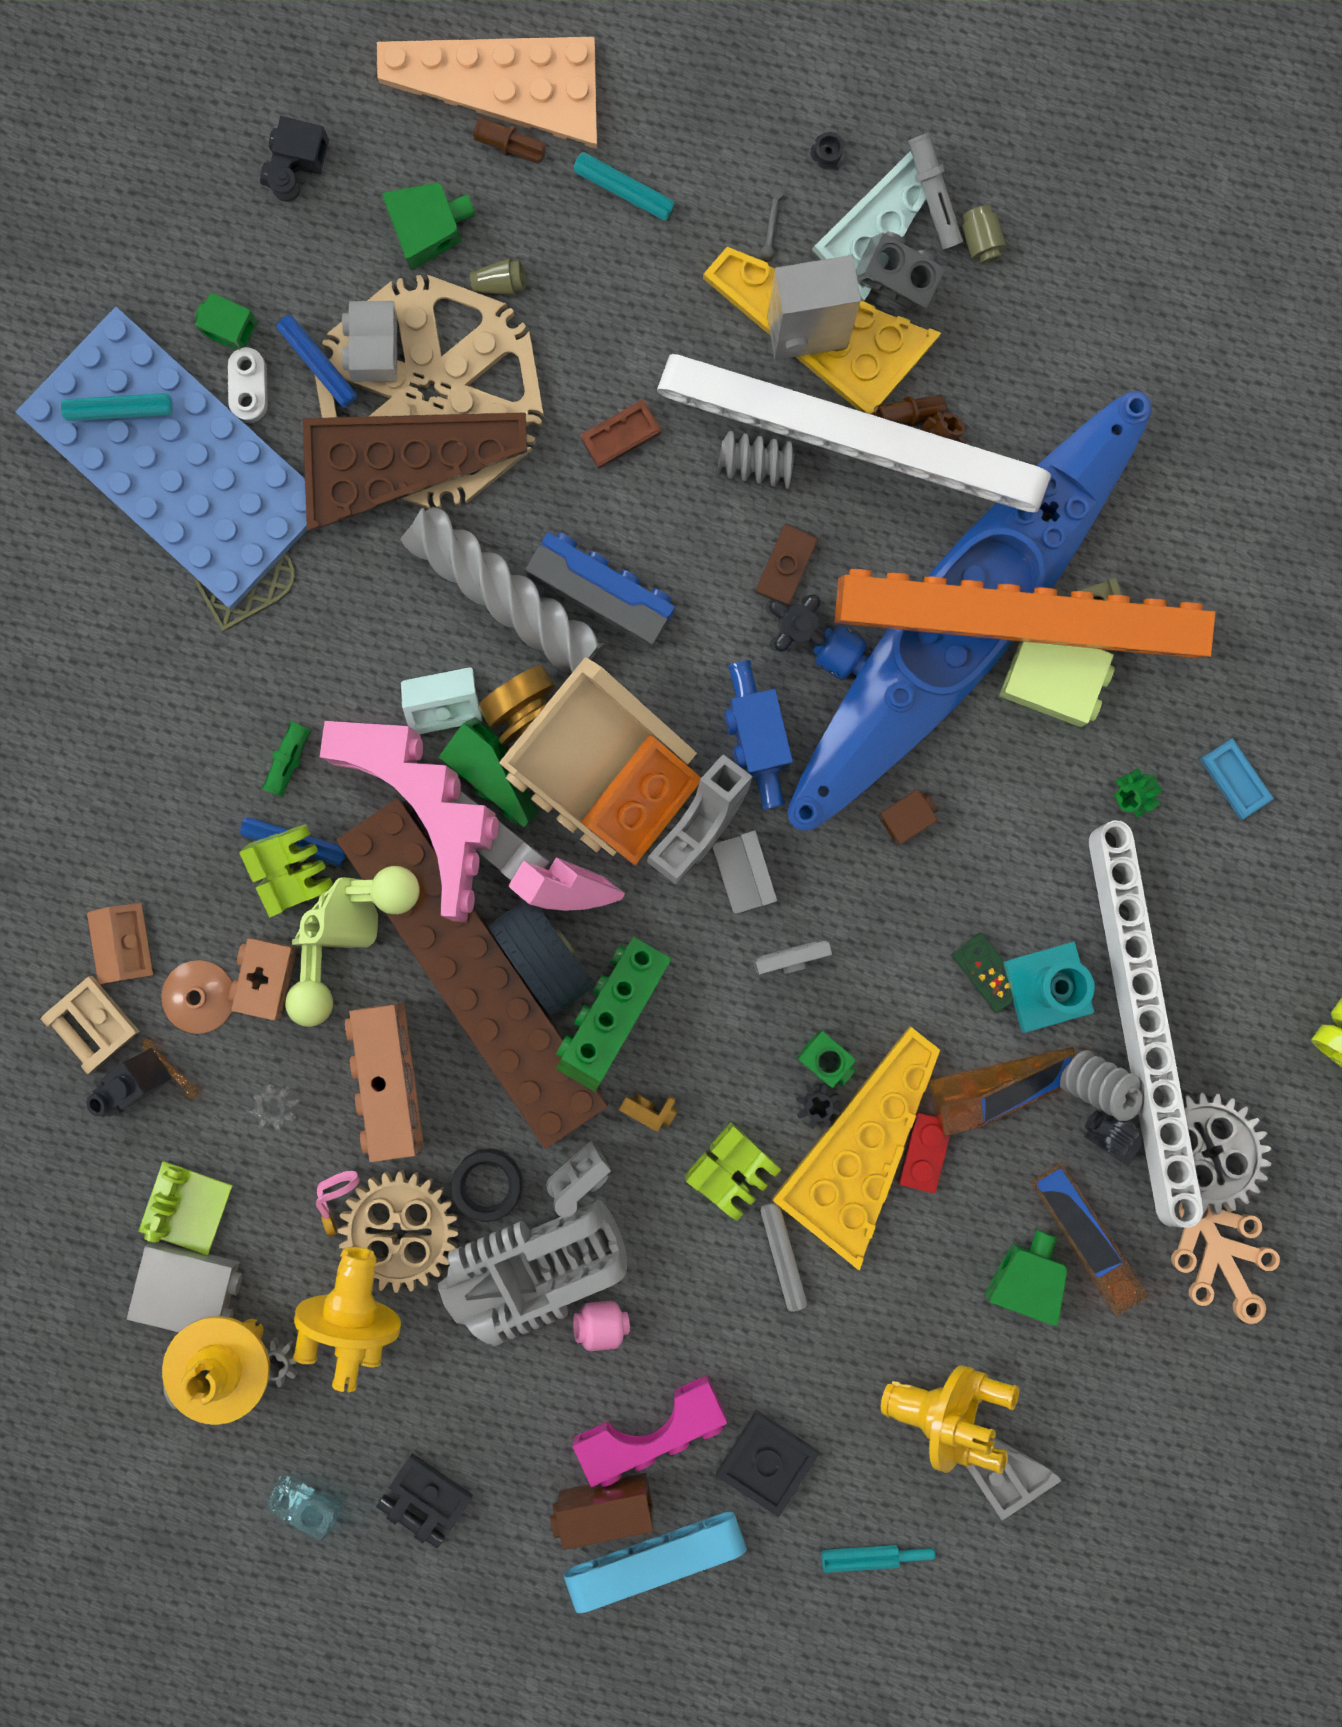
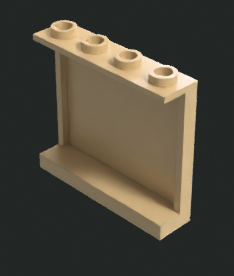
M585 657L501 759L499 764L510 772L506 779L520 791L524 792L529 787L535 792L531 800L547 813L552 808L557 810L560 814L556 820L572 833L577 828L584 833L580 840L597 853L603 848L614 856L616 851L584 826L581 821L649 734L660 741L687 765L697 753L604 668Z

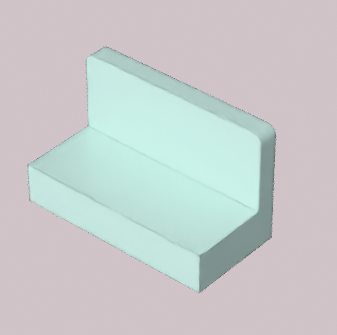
M470 667L401 682L402 708L407 725L418 734L459 727L474 717L483 722L482 714L478 709L479 700L475 688L474 672Z

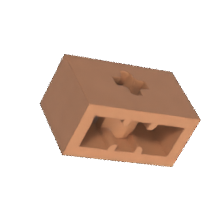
M247 938L246 944L240 946L237 956V965L241 966L239 978L232 982L229 991V1001L233 1002L231 1011L270 1020L282 1019L298 947L258 938ZM263 970V975L268 977V983L260 985V981L254 979V975Z

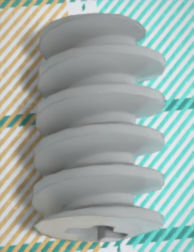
M728 431L724 440H722L716 476L718 477L722 468L726 467L728 479H732L737 470H741L742 481L747 482L751 473L755 472L757 484H761L765 476L769 475L771 486L773 487L783 477L785 488L788 489L795 455L792 443L786 441L782 450L779 451L777 439H771L767 448H764L762 436H757L751 446L748 434L744 433L738 443H735L733 431Z
M1086 1050L1078 1053L1062 1072L1060 1087L1064 1091H1068L1073 1096L1081 1098L1084 1102L1092 1104L1095 1108L1103 1110L1106 1114L1114 1116L1117 1120L1128 1121L1139 1113L1143 1095L1140 1091L1141 1083L1137 1075L1129 1074L1125 1069L1117 1068L1114 1063L1106 1062L1102 1057L1095 1056L1091 1051Z

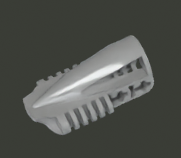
M597 1199L588 1206L576 1210L574 1215L570 1217H559L529 1230L525 1222L519 1221L514 1224V1228L511 1226L505 1227L501 1233L499 1231L493 1232L489 1235V1238L484 1236L479 1238L477 1243L472 1241L467 1243L465 1248L460 1246L449 1251L448 1261L450 1266L448 1267V1275L438 1283V1289L444 1307L456 1323L466 1325L469 1331L481 1341L497 1346L506 1342L507 1338H517L519 1333H529L531 1328L538 1329L544 1323H553L556 1317L558 1319L567 1317V1304L604 1290L621 1281L627 1271V1253L614 1217L607 1206ZM610 1250L612 1251V1254H609V1255H606V1254H605L606 1252H608V1251H610Z

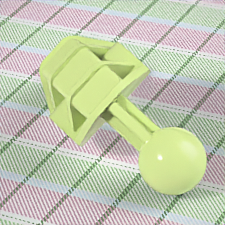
M389 866L379 871L373 880L338 878L328 891L321 894L319 901L314 907L303 915L300 929L295 939H292V945L302 946L300 982L290 988L285 1000L287 1014L295 1023L305 1027L317 1026L323 1023L332 1012V994L327 986L320 982L322 947L367 948L374 943L377 937L378 913L375 905L385 913L402 914L409 911L416 904L419 898L420 887L417 878L410 870L401 866Z

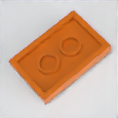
M649 734L581 823L628 861L636 865L697 788L701 777L660 741Z

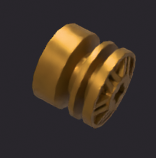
M537 665L520 673L494 690L479 703L478 709L491 728L506 723L509 724L510 727L499 738L500 743L505 745L519 739L546 706L547 701L545 698L554 690L556 684L545 667Z

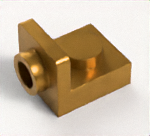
M636 1093L634 1098L626 1095L619 1107V1111L658 1132L662 1125L667 1128L670 1126L678 1108L673 1106L676 1097L669 1094L658 1113L653 1110L654 1102Z

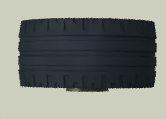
M524 900L519 905L511 908L510 911L502 914L500 918L498 917L489 926L510 961L550 1016L572 1004L573 1001L579 999L583 994L585 995L594 986L573 955L576 952L557 925L552 926L540 907L530 905Z

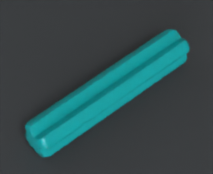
M585 152L580 153L574 164L575 173L662 220H667L674 209V201Z
M167 393L75 398L61 401V414L66 421L171 415L173 412L172 398Z

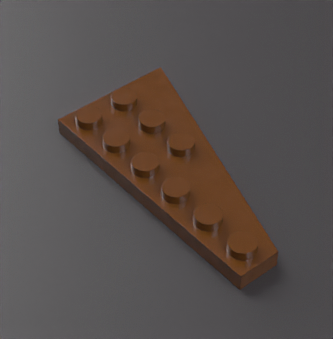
M526 413L303 418L307 531L317 530L526 453Z

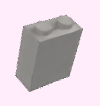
M151 1242L144 1248L126 1320L180 1332L189 1324L202 1318L212 1316L232 1318L233 1309L228 1307L231 1295H237L241 1285L242 1273L237 1272L240 1262L211 1254L207 1256L171 1244Z

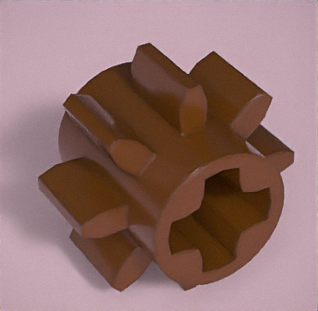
M937 412L933 418L929 417L920 428V430L964 444L967 443L961 437L966 431L964 423L952 413H944L942 415L940 412Z

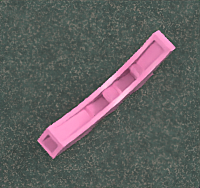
M325 721L320 758L333 766L361 770L383 779L392 785L413 806L428 830L438 857L442 883L441 916L455 922H467L468 913L472 912L475 902L474 892L471 889L473 876L477 875L479 870V855L476 853V850H491L492 840L496 839L499 828L498 819L495 817L496 813L485 805L454 803V800L459 798L461 789L458 774L446 765L417 764V760H420L423 755V741L421 735L409 726Z

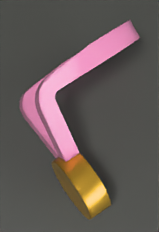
M345 1171L320 1182L317 1186L318 1199L316 1206L322 1214V1223L329 1237L337 1235L338 1230L326 1201L338 1198L353 1190L360 1181L356 1171ZM350 1181L346 1186L327 1194L323 1192L324 1189L335 1184Z

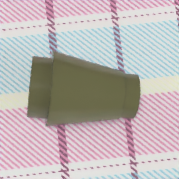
M510 257L470 272L471 287L473 292L517 295L518 291L526 289L525 270L521 260L513 261Z

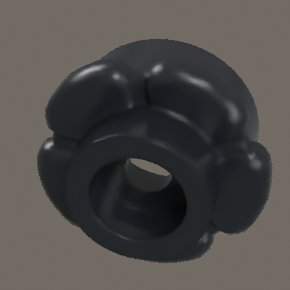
M826 132L816 138V143L811 147V157L814 161L818 162L819 167L832 169L834 165H841L846 158L845 142L838 134ZM826 149H831V150H832V153H831V154H827V153L825 152V150H826Z

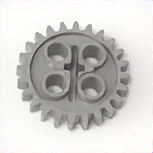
M1204 1093L1197 1095L1196 1104L1189 1096L1184 1097L1183 1104L1189 1136L1192 1141L1195 1168L1202 1170L1207 1179L1205 1186L1199 1187L1203 1213H1205L1209 1205L1213 1215L1221 1214L1222 1204L1228 1212L1235 1211V1200L1242 1206L1247 1205L1250 1202L1245 1192L1251 1195L1259 1194L1261 1191L1254 1182L1263 1183L1268 1180L1260 1172V1169L1271 1166V1162L1262 1159V1154L1270 1151L1271 1147L1260 1145L1259 1140L1267 1135V1132H1255L1253 1128L1258 1124L1259 1119L1255 1118L1247 1121L1245 1116L1248 1112V1107L1235 1111V1099L1233 1098L1224 1105H1221L1220 1094L1213 1095L1210 1103H1208ZM1213 1121L1222 1123L1226 1128V1137L1224 1139L1216 1138L1211 1132ZM1194 1123H1199L1201 1127V1135L1198 1132V1130L1195 1129ZM1166 1125L1160 1131V1137L1165 1144L1170 1140V1130ZM1206 1149H1213L1216 1156L1204 1159L1202 1152ZM1228 1156L1235 1157L1240 1162L1241 1171L1238 1175L1232 1174L1226 1168V1158ZM1173 1163L1167 1169L1168 1177L1172 1182L1177 1177V1168ZM1217 1174L1222 1178L1223 1185L1217 1183Z

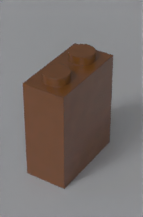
M647 1473L622 1477L617 1482L602 1487L600 1483L593 1487L588 1484L560 1490L558 1501L553 1504L554 1515L550 1516L554 1539L561 1538L562 1548L567 1550L653 1532L654 1508Z

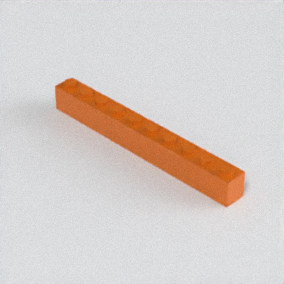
M850 569L849 575H843L838 578L834 620L836 624L1195 659L1211 657L1216 611L1203 610V604L1181 602L1180 608L1166 607L1167 600L1144 599L1143 604L1130 603V597L1123 595H1108L1107 601L1093 599L1094 593L1072 591L1071 597L1057 596V589L1034 588V593L1020 592L1021 586L1013 584H998L997 590L983 588L984 582L962 580L960 586L946 585V578L931 576L924 577V582L909 581L910 575L903 573H887L886 579L872 577V571L863 569Z

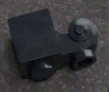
M280 116L278 127L272 129L269 139V148L273 153L270 164H263L260 174L261 185L271 188L279 200L290 202L299 196L301 187L294 174L298 170L321 175L329 144V138L324 127Z
M150 1048L123 1062L103 1077L102 1081L96 1085L97 1088L92 1091L93 1094L87 1098V1108L94 1116H101L102 1118L113 1115L118 1116L124 1112L125 1108L149 1096L171 1080L172 1077L153 1048Z
M1098 1110L1094 1111L1085 1124V1129L1088 1131L1084 1138L1127 1166L1130 1165L1144 1144L1142 1131L1130 1120L1119 1121L1114 1116L1106 1114L1103 1110L1101 1112Z

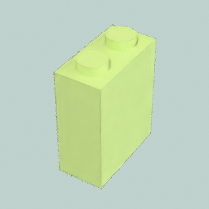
M1019 641L999 696L1082 727L1088 724L1089 720L1094 721L1100 711L1102 701L1098 699L1102 686L1107 687L1112 679L1115 666L1110 664L1114 654L1101 649Z

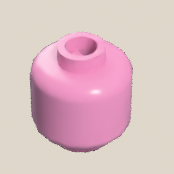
M613 1300L584 1303L579 1313H575L573 1317L575 1340L577 1343H582L587 1351L619 1348L623 1341V1336L628 1335L630 1331L628 1313L621 1312L619 1305Z

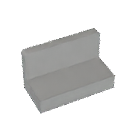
M755 830L713 845L733 913L737 914L777 902Z

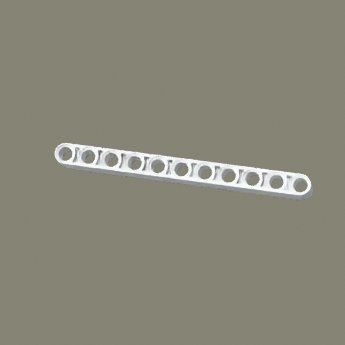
M676 354L669 355L657 388V392L662 396L680 403L1026 512L1034 513L1039 511L1051 478V474L1048 471L1035 465Z
M1114 820L1100 826L1091 833L1089 848L1130 1072L1137 1075L1141 1083L1140 1091L1143 1095V1101L1138 1115L1158 1218L1163 1224L1170 1227L1190 1228L1197 1225L1202 1218V1200L1134 837L1131 828L1126 823ZM1106 832L1111 833L1115 837V848L1107 844L1105 839ZM1113 868L1118 869L1122 873V884L1117 883L1113 879ZM1120 904L1125 905L1129 910L1130 917L1128 921L1124 920L1119 914ZM1127 940L1131 941L1136 947L1134 958L1126 951ZM1134 977L1142 981L1143 991L1141 994H1138L1132 986ZM1142 1013L1150 1021V1027L1147 1032L1141 1028L1139 1023ZM1149 1050L1157 1058V1064L1154 1069L1146 1061V1055ZM1156 1088H1159L1164 1096L1161 1106H1158L1153 1099V1093ZM1164 1125L1170 1130V1140L1167 1144L1160 1137V1131ZM1171 1163L1177 1168V1177L1173 1182L1167 1174L1168 1166ZM1179 1200L1184 1206V1215L1180 1220L1174 1213V1207Z

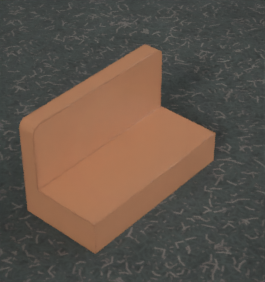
M142 903L106 907L87 913L99 984L153 975Z

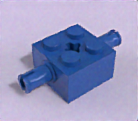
M751 660L730 664L728 669L730 670L736 697L731 699L729 709L725 710L724 719L728 735H736L738 746H734L733 750L735 764L753 776L752 778H756L763 810L783 806L785 801L783 800L777 773L782 769L789 768L793 760L776 690L771 689L757 692Z

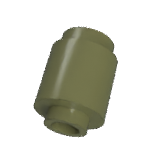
M983 205L969 210L963 215L964 224L962 229L972 261H980L981 265H988L1002 258L1001 253L1007 249V245L997 213L992 212L990 205Z

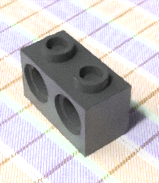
M883 232L871 237L856 269L857 281L909 311L915 313L927 309L946 268L936 263L937 258L931 253L924 250L915 251L905 245L906 240L896 233ZM881 252L886 253L890 259L888 270L884 269L880 264ZM912 270L917 271L920 275L921 282L918 288L911 281Z

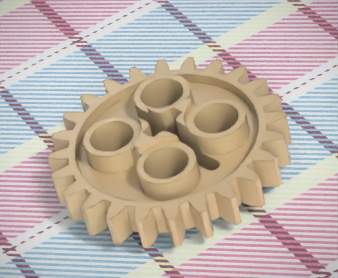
M399 1170L396 1179L392 1180L390 1173L386 1171L382 1174L381 1184L375 1177H371L368 1179L370 1190L361 1185L355 1189L360 1200L352 1197L347 1199L346 1203L353 1211H343L340 1214V1217L349 1223L338 1229V1233L348 1235V1239L344 1240L339 1245V1248L345 1249L346 1247L358 1246L372 1250V1242L377 1240L383 1241L388 1246L389 1254L387 1257L380 1258L374 1255L376 1257L374 1278L379 1279L380 1291L385 1288L388 1282H391L394 1293H398L402 1283L405 1282L411 1292L416 1287V1279H419L424 1286H427L430 1282L428 1272L439 1277L442 1270L438 1262L449 1265L448 1255L445 1251H451L458 1246L449 1240L450 1237H455L460 1233V1229L450 1227V1223L459 1217L458 1214H447L446 1211L453 1201L446 1200L441 1202L439 1198L444 1192L443 1187L434 1192L430 1190L432 1178H429L423 1185L418 1183L419 1172H415L410 1180H406L404 1170ZM382 1203L388 1207L390 1212L388 1220L381 1221L375 1218L372 1212L374 1204ZM412 1204L422 1205L426 1209L427 1219L425 1221L418 1222L411 1218L409 1208ZM397 1223H400L402 1230L428 1228L431 1229L432 1234L425 1235L408 1232L401 1239H397V1233L395 1232L370 1234L367 1233L366 1228L391 1230ZM414 1241L420 1242L426 1249V1256L420 1259L414 1258L408 1251V1244Z

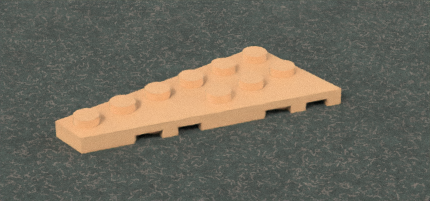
M594 37L377 42V78L381 84L420 96L424 94L444 100V103L453 106L467 107L476 110V113L529 129L533 127L552 133L555 137L565 140L569 138L585 143V146L597 149Z

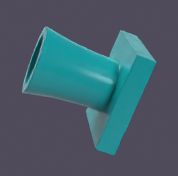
M1075 942L1061 944L1003 961L1021 1032H1030L1094 1013L1091 1002L1095 991L1094 980L1089 970L1080 963Z

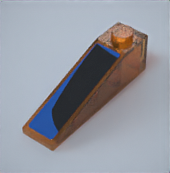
M1065 1048L929 1080L933 1110L944 1135L983 1127L1061 1089V1075L1065 1067L1075 1057L1074 1048Z
M1060 1162L1032 1179L1030 1183L1106 1307L1118 1316L1147 1298L1148 1294L1064 1165Z

